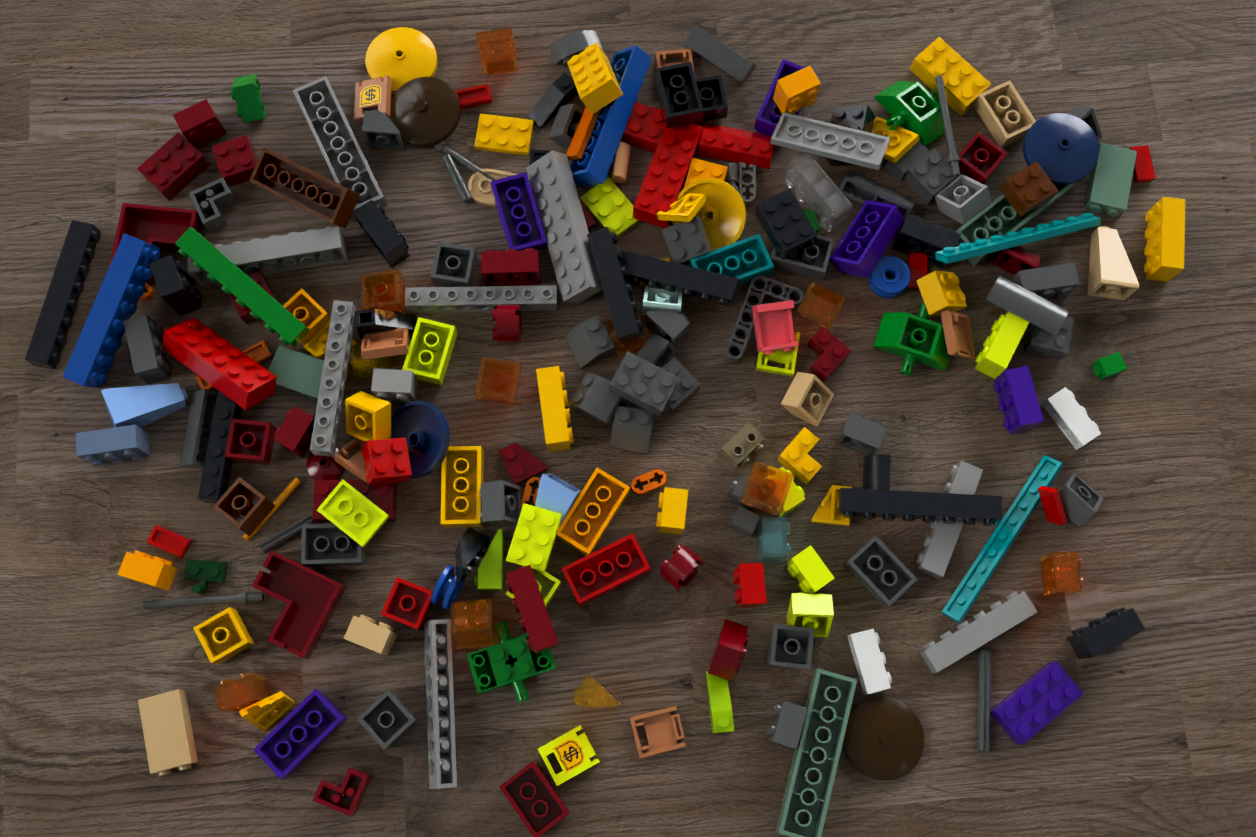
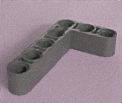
M761 275L755 276L749 286L726 349L725 359L730 364L740 362L751 334L754 321L752 305L748 301L753 300L757 305H761L763 300L776 303L790 301V297L795 296L798 301H794V308H791V310H795L801 305L804 296L803 292L785 283ZM760 284L763 288L757 289L754 285ZM778 290L780 295H774L772 291ZM748 317L751 322H744L742 318ZM736 334H743L745 338L738 339ZM735 350L739 353V355L732 356L730 354V351Z

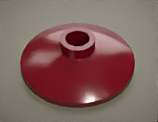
M311 452L307 458V471L314 480H336L344 472L345 468L337 463L334 457L314 455ZM327 459V464L321 465L322 460Z

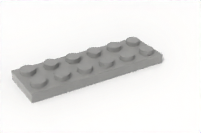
M785 112L782 113L771 137V144L875 170H879L890 143V137Z

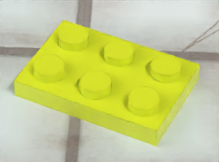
M607 177L603 184L596 185L580 197L586 208L603 228L609 227L612 232L615 231L617 237L640 222V220L632 218L634 206L610 177Z
M343 479L317 509L319 513L363 548L390 517Z
M524 503L506 561L524 567L530 565L534 570L545 572L562 514Z

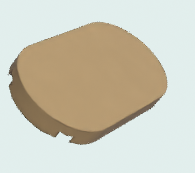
M488 168L478 170L496 180L517 175L516 173ZM479 172L474 173L468 182V190L472 199L478 204L496 207L491 191V180Z

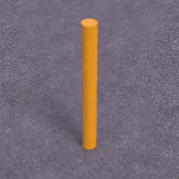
M295 477L273 502L275 507L250 536L244 534L242 537L249 541L301 484V481Z

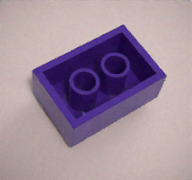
M1028 366L1005 370L994 380V390L998 393L999 408L1003 411L1005 417L1004 426L1008 429L1009 434L1030 431L1044 421Z

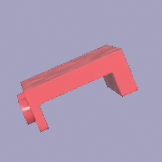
M793 300L752 306L757 351L771 354L776 353L775 349L782 348V352L794 350L793 346H799V342H795L791 308H794Z

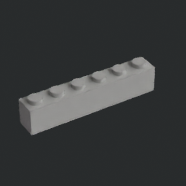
M964 461L953 465L950 471L952 476L950 483H946L943 493L974 495L983 469ZM935 520L934 523L930 524V528H932L931 533L925 537L923 542L925 549L923 553L919 554L916 564H919L917 567L918 571L937 579L944 577L963 522L955 521L954 524H945L942 520Z
M1025 591L1010 593L1006 596L1008 600L1003 603L1000 600L989 606L991 610L988 612L981 611L975 614L973 621L968 623L966 620L957 625L958 630L953 633L949 630L940 635L941 640L938 642L931 641L923 646L924 650L920 654L931 672L938 673L1037 613L1038 611Z

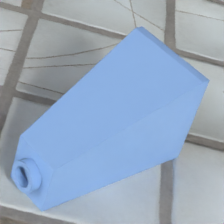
M178 383L101 390L114 427L137 425L142 428L185 408V400L188 399L185 389H180Z
M552 473L543 474L540 479L535 506L562 514L561 525L582 490Z

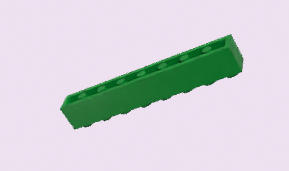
M190 227L177 240L175 244L180 247L178 252L185 258L190 256L194 260L192 264L200 271L205 269L208 272L206 276L215 284L219 281L223 285L221 289L229 296L234 294L237 297L235 301L243 308L246 306L252 310L250 314L255 319L265 321L264 327L271 333L276 331L280 335L278 339L286 346L290 343L295 347L310 331L309 328L195 229Z

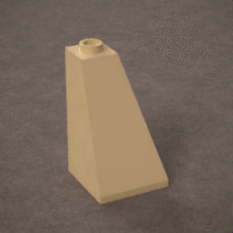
M1107 226L1097 227L1091 234L1087 295L1125 301L1139 289V282L1117 230L1110 229Z

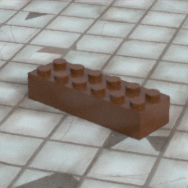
M264 147L249 180L251 183L342 228H346L360 197L359 193Z

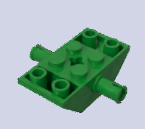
M898 81L874 97L892 116L886 122L890 130H894L901 125L903 128L918 134L919 141L925 147L945 134L940 103L938 102L939 97L938 94L934 95L938 92L937 90L929 93L919 82Z
M921 303L918 316L906 312L884 313L874 341L873 348L904 358L899 373L904 375V372H906L905 376L912 375L915 362L946 371L950 358L943 325L928 320L930 315L925 303Z
M507 621L501 622L503 631L499 623L494 625L500 642L469 653L467 658L478 694L511 685L514 688L517 703L523 702L521 693L523 694L524 701L530 699L525 685L526 679L556 669L551 649L540 654L529 650L526 638L529 635L527 634L515 639L511 638ZM510 657L517 659L514 667L507 664Z

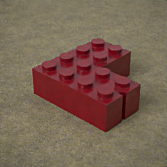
M123 203L109 267L124 233L161 248L160 250L178 251L180 247L175 243L190 227L201 235L203 223L197 210ZM153 273L146 281L148 284H153L154 282Z
M271 550L263 564V567L271 570L270 574L260 570L252 587L287 604L267 641L309 660L347 587Z

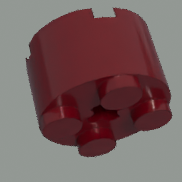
M497 305L492 310V321H496L492 337L493 340H497V343L521 342L519 332H522L521 311H518L521 305Z
M681 544L674 549L672 558L670 560L666 559L659 567L661 569L660 576L677 591L681 590V585L685 587L699 572L696 569L697 566H703L704 561L690 548Z

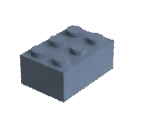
M137 425L76 433L77 457L93 464V466H103L106 462L123 463L126 459L143 460L144 457L151 456L150 435Z

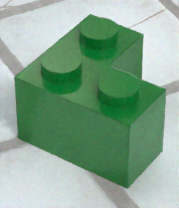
M257 74L235 78L230 93L232 99L237 102L238 107H236L238 117L242 118L243 123L265 119L266 110L261 98L262 89Z

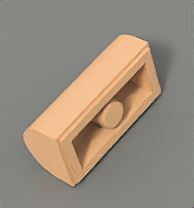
M619 142L620 145L615 152L611 180L614 183L621 184L626 182L631 146L624 142Z

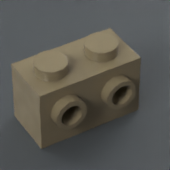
M748 422L721 448L720 453L735 468L739 465L743 467L750 460L749 456L753 452L758 453L764 447L762 443L765 438Z

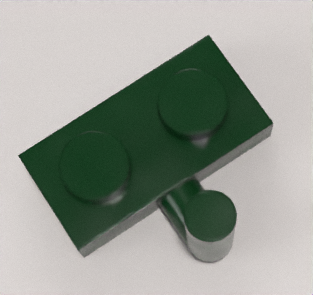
M186 559L183 579L200 581L199 585L196 584L192 587V591L204 595L207 592L208 582L225 583L228 563Z

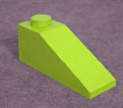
M498 529L478 568V574L474 575V586H478L479 591H503V529Z
M706 671L712 733L734 731L728 680L708 674L709 671Z

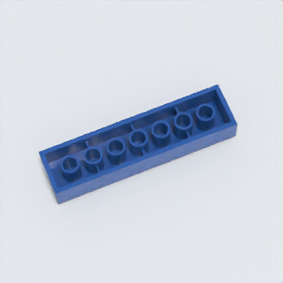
M637 45L614 53L610 64L623 95L601 109L582 158L571 161L570 168L574 182L581 188L603 184L607 179L608 170L614 161L613 157L620 145L619 142L622 134L626 130L625 126L632 114L633 105L637 101L638 92L644 83L643 79L649 70V64L652 59Z
M125 233L123 234L63 373V378L87 387L101 388V385L105 383L107 371L113 365L114 355L122 344L121 339L125 333L123 320L130 319L136 312V304L144 293L145 283L152 275L149 263L159 259L161 248Z

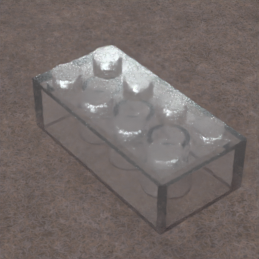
M804 152L789 162L784 178L789 188H793L798 199L808 206V210L814 209L821 227L827 229L830 233L846 222L853 205L809 153Z

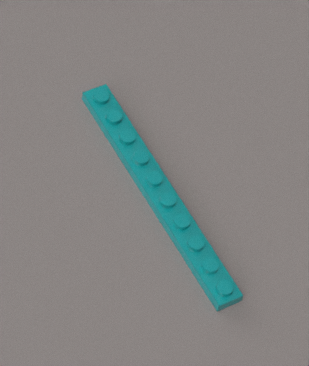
M1082 213L1078 217L1070 216L1066 220H1054L1050 224H1038L1037 227L1022 228L1018 232L1009 231L1006 235L1002 236L993 235L990 239H977L974 243H961L958 247H945L942 251L936 252V260L948 264L1101 225V218L1093 216V213Z
M1046 455L1043 456L942 610L943 615L959 624L962 622L1041 499L1038 488L1041 486L1050 487L1063 467L1062 462Z

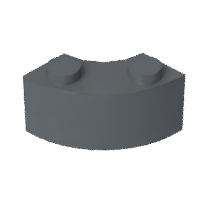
M592 30L570 33L549 45L555 64L568 67L567 62L574 55L580 54L589 45L597 42L603 50L597 32Z

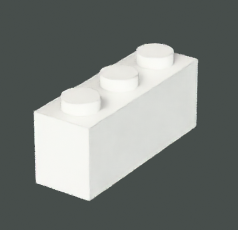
M1066 387L1042 403L1043 407L1076 450L1101 434L1098 425L1088 417L1085 408L1078 404L1075 400V395Z
M869 629L848 635V642L864 695L890 689L892 678L890 673L886 672L884 666L886 658L884 653L880 652L878 646L880 644L878 633L874 632V629Z

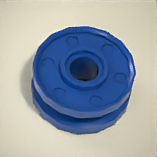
M881 258L868 277L869 286L877 296L893 299L905 291L910 280V270L907 264L899 258ZM889 275L893 280H889L885 276Z
M450 564L439 577L430 601L433 604H438L444 598L442 608L449 610L455 602L466 578L463 577L459 583L456 582V576H453L455 567Z

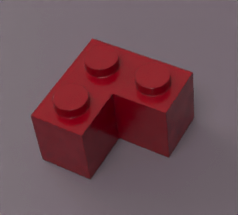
M824 326L810 339L807 345L819 356L812 364L809 372L824 383L851 353V350Z
M725 619L708 674L729 681L732 680L734 674L738 675L741 666L739 660H743L747 648L744 647L747 646L750 637L746 635L748 626Z
M354 767L349 768L342 785L329 780H321L312 801L348 816H354L359 809L373 775Z

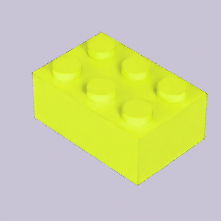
M1009 311L1005 315L1001 314L991 327L992 333L990 336H987L983 343L984 349L982 352H979L975 359V362H977L975 369L996 379L1007 368L1029 322Z
M418 317L409 346V353L406 355L402 370H412L417 380L442 386L458 335L456 327Z

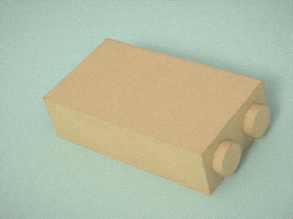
M177 689L139 699L138 704L150 774L158 773V777L171 774L172 769L178 768L179 771L192 768L191 764L198 763L186 691Z

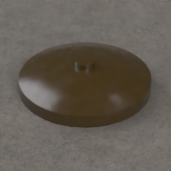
M420 77L410 80L396 91L391 100L389 119L399 130L402 140L412 146L429 147L443 142L455 131L460 121L461 105L458 96L448 83L438 78Z
M873 697L860 702L850 711L843 748L848 760L862 774L878 780H894L908 774L918 764L924 749V731L917 715L905 703L891 697Z

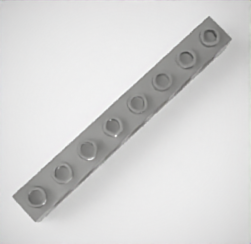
M556 285L405 288V307L408 313L492 312L497 305H521L518 311H558Z
M333 301L310 451L314 455L334 457L356 318L355 311H357L353 302Z
M451 619L430 620L424 622L429 789L457 787Z

